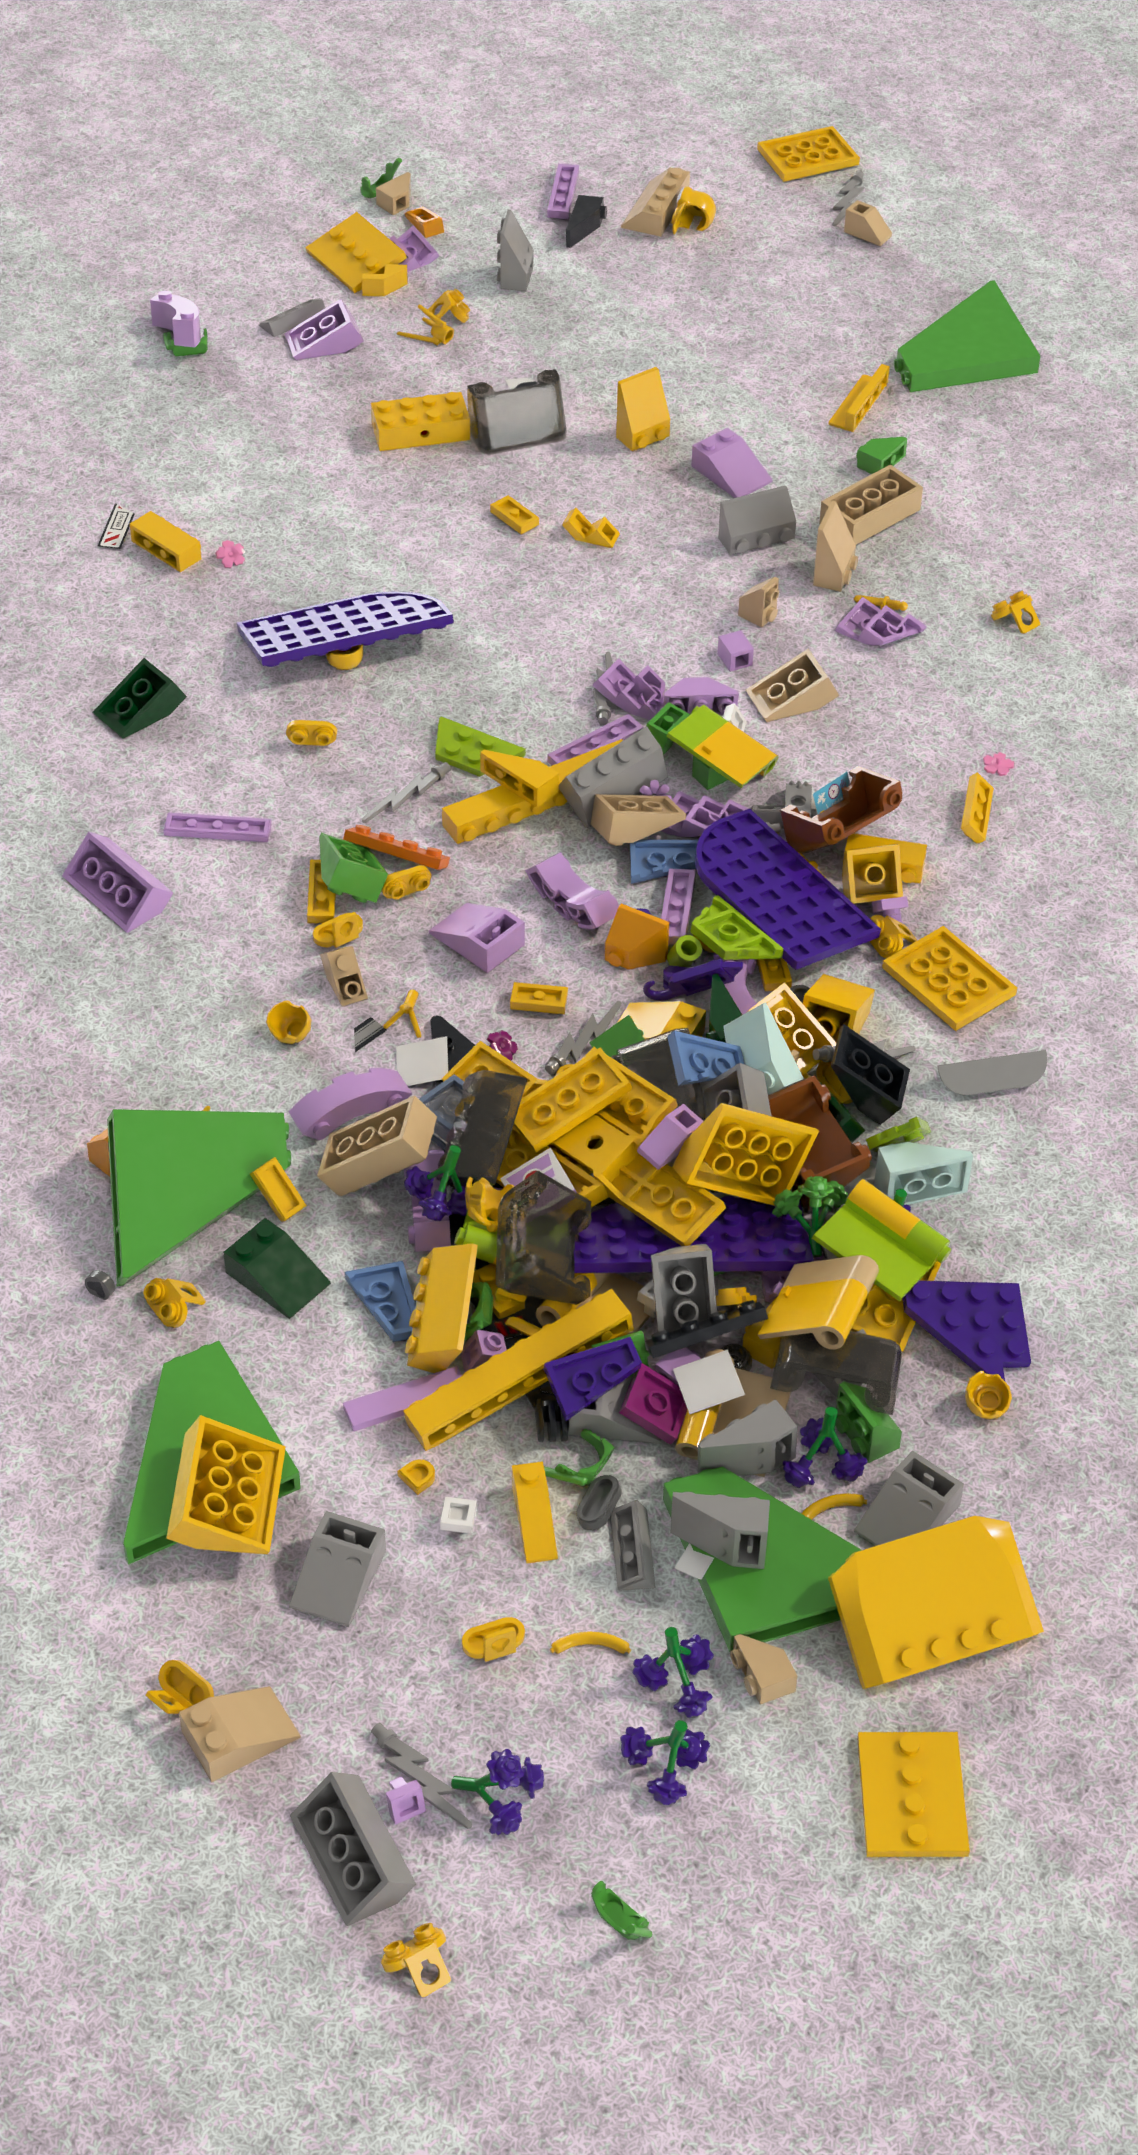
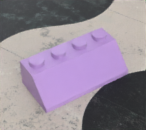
M92 832L87 833L62 875L63 878L127 933L162 913L173 895L170 889L110 838Z

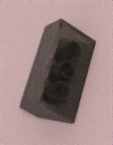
M481 1070L469 1074L465 1079L462 1087L464 1091L461 1101L455 1108L453 1127L446 1137L447 1146L444 1155H442L438 1162V1168L442 1167L450 1146H458L461 1149V1153L455 1167V1172L461 1186L466 1188L469 1176L473 1178L472 1186L482 1177L488 1180L491 1186L495 1185L526 1086V1078ZM444 1173L437 1176L436 1179L441 1181ZM449 1176L447 1185L455 1188L451 1176Z

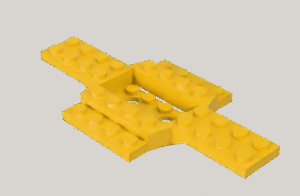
M479 1041L442 1078V1081L444 1082L455 1074L495 1104L494 1119L506 1128L497 1144L477 1163V1167L480 1172L491 1177L493 1181L504 1188L505 1186L500 1178L550 1148L546 1146L536 1153L508 1119L504 1110L549 1080L536 1078L482 1041ZM593 1047L584 1057L597 1050V1048ZM609 1057L628 1079L633 1089L550 1143L591 1170L594 1177L552 1150L578 1195L544 1216L560 1227L577 1209L583 1213L610 1197L679 1245L690 1246L726 1209L724 1201L702 1187L687 1184L668 1164L658 1170L637 1152L638 1147L678 1104L675 1098ZM593 1139L603 1140L602 1146L594 1150L588 1148V1143Z

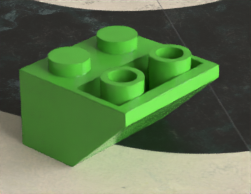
M847 1382L840 1383L836 1399L838 1413L835 1426L841 1434L846 1433L849 1437L854 1452L861 1453L870 1463L899 1449L902 1431L870 1390L866 1387Z

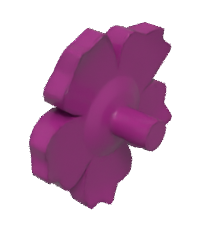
M503 1030L499 1033H490L486 1039L491 1043L489 1047L510 1061L518 1050L516 1042L511 1041L512 1037Z

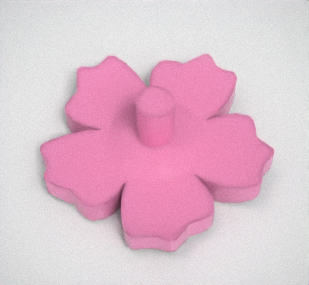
M223 541V547H219L215 553L216 558L222 559L221 563L225 568H231L233 563L236 566L243 564L245 560L242 556L244 547L240 543L234 546L233 541Z
M1001 752L994 754L993 757L986 755L983 758L984 765H986L984 770L995 774L997 771L1000 776L1006 775L1010 769L1014 768V761L1005 759L1006 754Z

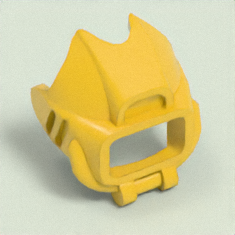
M469 1176L465 1188L468 1216L477 1223L486 1226L489 1232L499 1231L500 1233H507L509 1230L508 1216L515 1202L516 1187L507 1184L502 1190H496L483 1177L472 1186L473 1178Z

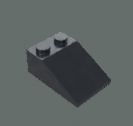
M843 1024L840 1027L831 1067L857 1109L881 1125L902 1108L910 1069Z

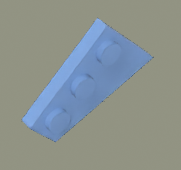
M639 840L630 843L631 884L668 876L669 869H696L695 853L698 840Z
M673 1031L667 1036L678 1086L711 1081L738 1063L744 1064L740 1046L678 1031Z
M403 1261L345 1272V1280L393 1342L407 1340L412 1335L413 1327L409 1326V1321L413 1310L416 1309Z

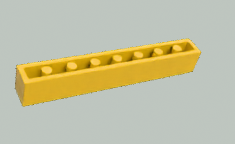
M620 739L550 767L559 773L560 784L566 776L623 740ZM500 785L443 807L442 826L453 840L460 844L465 841H472L485 833L495 832L508 824L518 823L522 819L534 814L539 815L544 810L552 807L562 806L568 801L559 790V793L537 808Z
M612 1289L603 1294L596 1295L588 1303L577 1309L570 1310L564 1317L552 1324L543 1326L538 1332L528 1338L517 1341L514 1346L506 1351L493 1355L487 1362L475 1369L466 1371L461 1377L451 1383L440 1386L434 1393L422 1400L414 1401L408 1408L403 1410L407 1426L425 1451L440 1445L547 1382L548 1378L544 1371V1363L592 1349L591 1345L632 1332L634 1327L630 1311Z

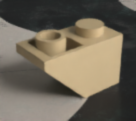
M406 172L376 187V205L395 215L409 208L411 173Z
M857 200L846 209L845 233L878 246H882L892 237L891 230L876 207Z
M773 577L759 583L739 598L738 616L760 627H763L768 622H773L778 614L779 578Z
M353 946L320 954L326 978L341 1006L368 999Z
M741 1634L734 1636L733 1650L730 1651L731 1660L737 1670L742 1669L745 1675L744 1684L750 1696L755 1695L761 1705L796 1692L797 1674L784 1649Z

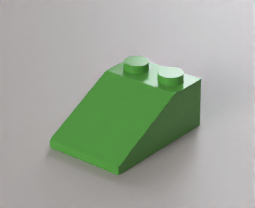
M321 833L319 836L321 876L328 887L327 889L338 895H342L343 892L350 894L353 899L362 903H366L367 900L376 903L388 873L370 849Z

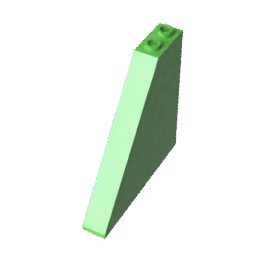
M992 280L898 348L897 358L894 359V368L896 372L901 374L902 384L907 385L910 392L1038 373L1040 354L995 280Z
M112 1110L107 1119L116 1285L124 1286L258 1193L260 1190L250 1176V1173L276 1157L284 1171L290 1167L291 1151L287 1150L286 1140L289 1137V1124L285 1123L284 1113Z
M220 1341L203 1345L193 1352L175 1357L163 1364L123 1542L128 1565L178 1543L166 1539L184 1436L200 1415L283 1445ZM286 1449L278 1499L301 1489L299 1471Z
M724 1467L705 1469L698 1474L683 1478L676 1477L664 1483L663 1501L670 1517L672 1513L673 1492H693L703 1495L722 1494L728 1497H756L762 1500H770L764 1569L731 1566L691 1544L693 1551L714 1558L703 1578L698 1579L729 1652L733 1650L734 1636L739 1634L761 1642H768L841 1620L828 1577L835 1573L852 1553L861 1551L860 1548ZM680 1538L682 1545L686 1550L689 1543Z

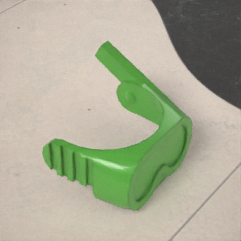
M397 158L393 164L387 163L386 173L382 174L372 185H370L368 177H362L361 195L366 198L376 197V187L393 179L402 159Z
M203 328L204 336L196 347L174 345V339H172L170 332L163 333L166 349L172 350L175 356L206 353L208 350L207 328Z
M487 1282L472 1283L470 1298H480L475 1312L470 1317L471 1323L466 1324L464 1342L476 1330H481L492 1323L493 1295Z
M583 1429L581 1436L596 1449L599 1455V1462L591 1467L582 1468L579 1472L563 1464H558L555 1469L544 1466L545 1475L580 1486H590L591 1482L597 1477L611 1457L615 1447L604 1437L601 1440V1437L596 1436L591 1430Z
M599 1881L594 1886L591 1897L602 1919L629 1940H635L639 1937L647 1939L652 1937V1931L648 1929L649 1922L644 1916L639 1915L610 1888L606 1889V1884L603 1881Z

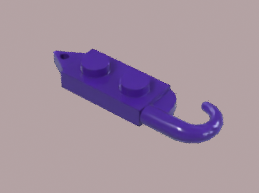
M721 958L711 960L708 963L674 973L669 979L668 989L662 991L651 990L650 988L655 985V981L651 980L643 986V992L648 998L656 1001H665L682 995H693L711 989L712 975L714 974L719 975L723 984L734 982V977L743 969V962H724Z

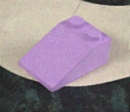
M342 299L284 333L295 360L345 353L350 349L356 348L364 341L353 315Z
M728 427L692 445L691 466L734 498L748 495L773 482L744 439Z

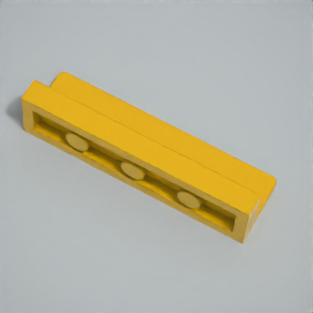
M881 364L873 376L863 374L829 420V425L854 432L888 384L890 366Z

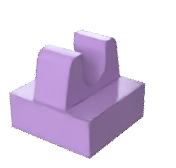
M401 1776L389 1782L392 1790L386 1792L389 1814L395 1825L426 1812L422 1788L417 1780L406 1783Z

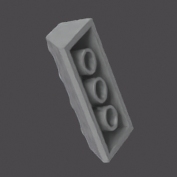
M646 726L566 776L559 784V790L584 826L589 828L592 826L590 823L595 794L642 795L640 788L643 785L650 787L651 780H657L661 783L668 778L662 748Z
M331 1772L291 1813L290 1817L346 1926L398 1904L416 1885L359 1775Z

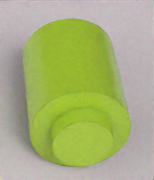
M692 935L681 936L667 954L669 965L690 968L702 953L700 941Z

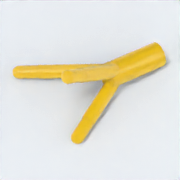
M416 990L408 991L404 1004L399 1006L400 1010L383 1025V1028L388 1029L404 1013L409 1014L416 1037L421 1038L422 1035L413 1010L419 995Z

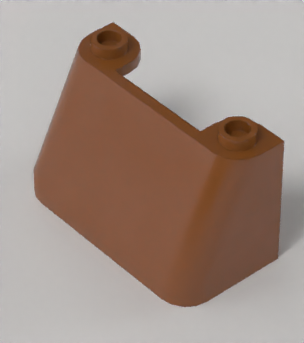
M861 766L855 767L849 771V775L852 776L850 785L841 788L843 800L812 818H810L808 812L803 810L799 812L798 808L793 805H788L780 810L787 843L794 850L802 854L838 843L895 810L902 801L900 780Z
M815 1075L768 1095L772 1117L819 1130L792 1186V1192L798 1190V1186L804 1185L807 1177L821 1176L826 1178L827 1182L837 1181L845 1187L870 1167L872 1155L866 1145H861L860 1142L853 1144L850 1142L829 1111L828 1101L831 1100V1095L825 1084L821 1085ZM803 1194L800 1198L801 1205L805 1212H809L810 1198Z

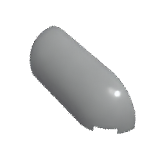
M1046 1050L937 1065L941 1081L949 1090L961 1095H973L1021 1088L1034 1084L1042 1077L1046 1070L1047 1052Z

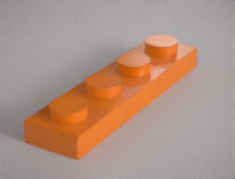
M356 825L353 828L345 829L343 840L437 870L447 868L450 857L442 855L443 851L440 849L427 847L426 850L418 847V843L415 841L403 840L401 842L395 840V836L385 832L376 834L371 832L370 827L364 825Z

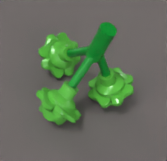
M821 1176L807 1177L804 1185L798 1186V1190L792 1192L786 1189L777 1194L775 1201H773L775 1209L772 1214L776 1215V1217L789 1214L793 1220H797L808 1233L813 1258L821 1257L822 1246L813 1240L812 1237L822 1227L828 1211H831L833 1206L839 1208L845 1204L848 1193L845 1191L844 1186L840 1185L837 1181L827 1182V1179ZM803 1194L810 1198L812 1227L801 1216L802 1211L798 1208L799 1200ZM819 1207H821L822 1211L818 1218Z

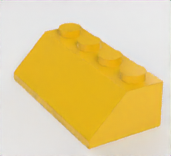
M471 1243L436 1247L426 1257L421 1258L417 1273L421 1275L420 1283L417 1284L413 1299L417 1301L416 1309L413 1310L409 1321V1326L413 1327L412 1335L408 1338L405 1347V1353L409 1354L407 1366L437 1373L446 1370L463 1351L478 1245Z

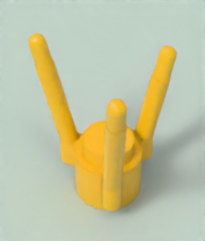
M421 304L418 305V308L433 320L431 321L425 317L422 318L424 322L432 326L431 335L433 337L397 332V335L430 342L435 345H439L440 342L447 344L454 335L452 327L446 325V322L440 320Z

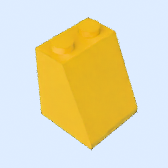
M823 974L805 993L802 1004L837 1043L840 1027L843 1024L856 1033H860L870 1013L875 989Z

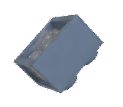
M455 1074L419 1099L437 1116L431 1140L447 1153L452 1145L458 1146L461 1151L493 1129L495 1104Z

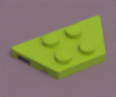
M441 716L439 718L435 760L443 763L446 762L453 767L480 777L485 775L480 771V752L482 750L518 757L526 755V749L445 717Z
M719 895L715 896L712 905L705 907L701 911V915L696 917L691 923L690 932L723 960L782 958L784 948Z
M916 1116L909 1119V1122L891 1127L867 1138L866 1142L869 1150L877 1152L879 1147L889 1144L918 1142L924 1139V1135L932 1132L928 1122Z

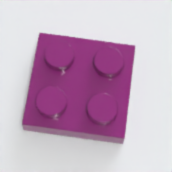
M642 1363L641 1368L633 1375L619 1413L671 1445L678 1437L687 1412V1406L678 1385Z

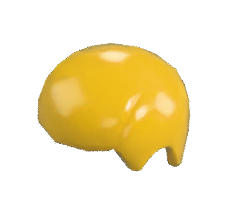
M363 645L352 646L351 649L345 651H329L326 654L327 661L339 670L353 669L362 661Z
M286 1000L274 1005L267 1014L266 1024L271 1034L281 1043H299L305 1039L311 1030L312 1019L302 1005L297 1006Z
M979 1371L969 1378L965 1390V1400L969 1410L976 1416L985 1419H995L1002 1416L1009 1409L1012 1400L1010 1386L999 1374H986L984 1371Z

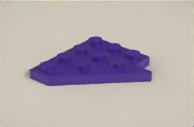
M918 1281L902 1298L904 1313L976 1373L984 1371L986 1374H999L1005 1381L1003 1368L1030 1366L1031 1356L1019 1283Z

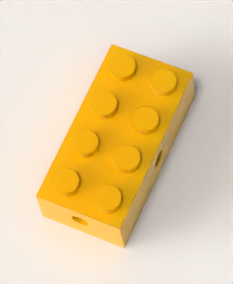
M449 392L447 394L425 395L413 398L405 397L397 400H381L371 403V422L379 451L470 440V417L462 392Z

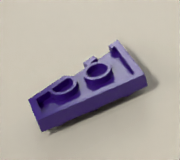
M627 1337L544 1363V1371L565 1421H567L639 1370L642 1362L631 1337Z

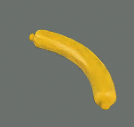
M844 1493L830 1495L815 1501L801 1514L813 1520L825 1510L839 1506L862 1507L863 1504L867 1505V1500L860 1494Z
M592 1631L566 1635L554 1641L551 1645L552 1648H550L551 1653L559 1654L575 1646L593 1644L609 1647L622 1654L626 1652L629 1654L631 1652L630 1645L625 1640L611 1634Z

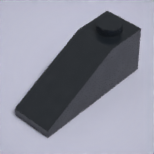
M578 195L566 228L567 248L573 247L601 226L602 220L607 217V206H604V197Z

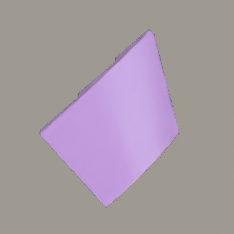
M414 226L410 227L398 239L394 235L390 238L393 243L405 252L407 259L398 265H407V272L430 264L439 257L437 251Z
M618 658L593 684L603 696L624 711L651 720L660 711V707L663 704L665 682L649 665L636 676Z

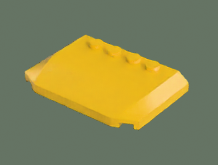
M970 1516L852 1553L845 1560L846 1562L828 1577L857 1675L863 1689L901 1679L1044 1632L1011 1525L1007 1521Z

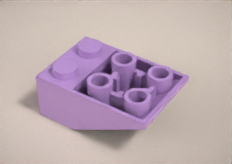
M465 903L431 928L429 934L488 973L525 945V922L503 908Z

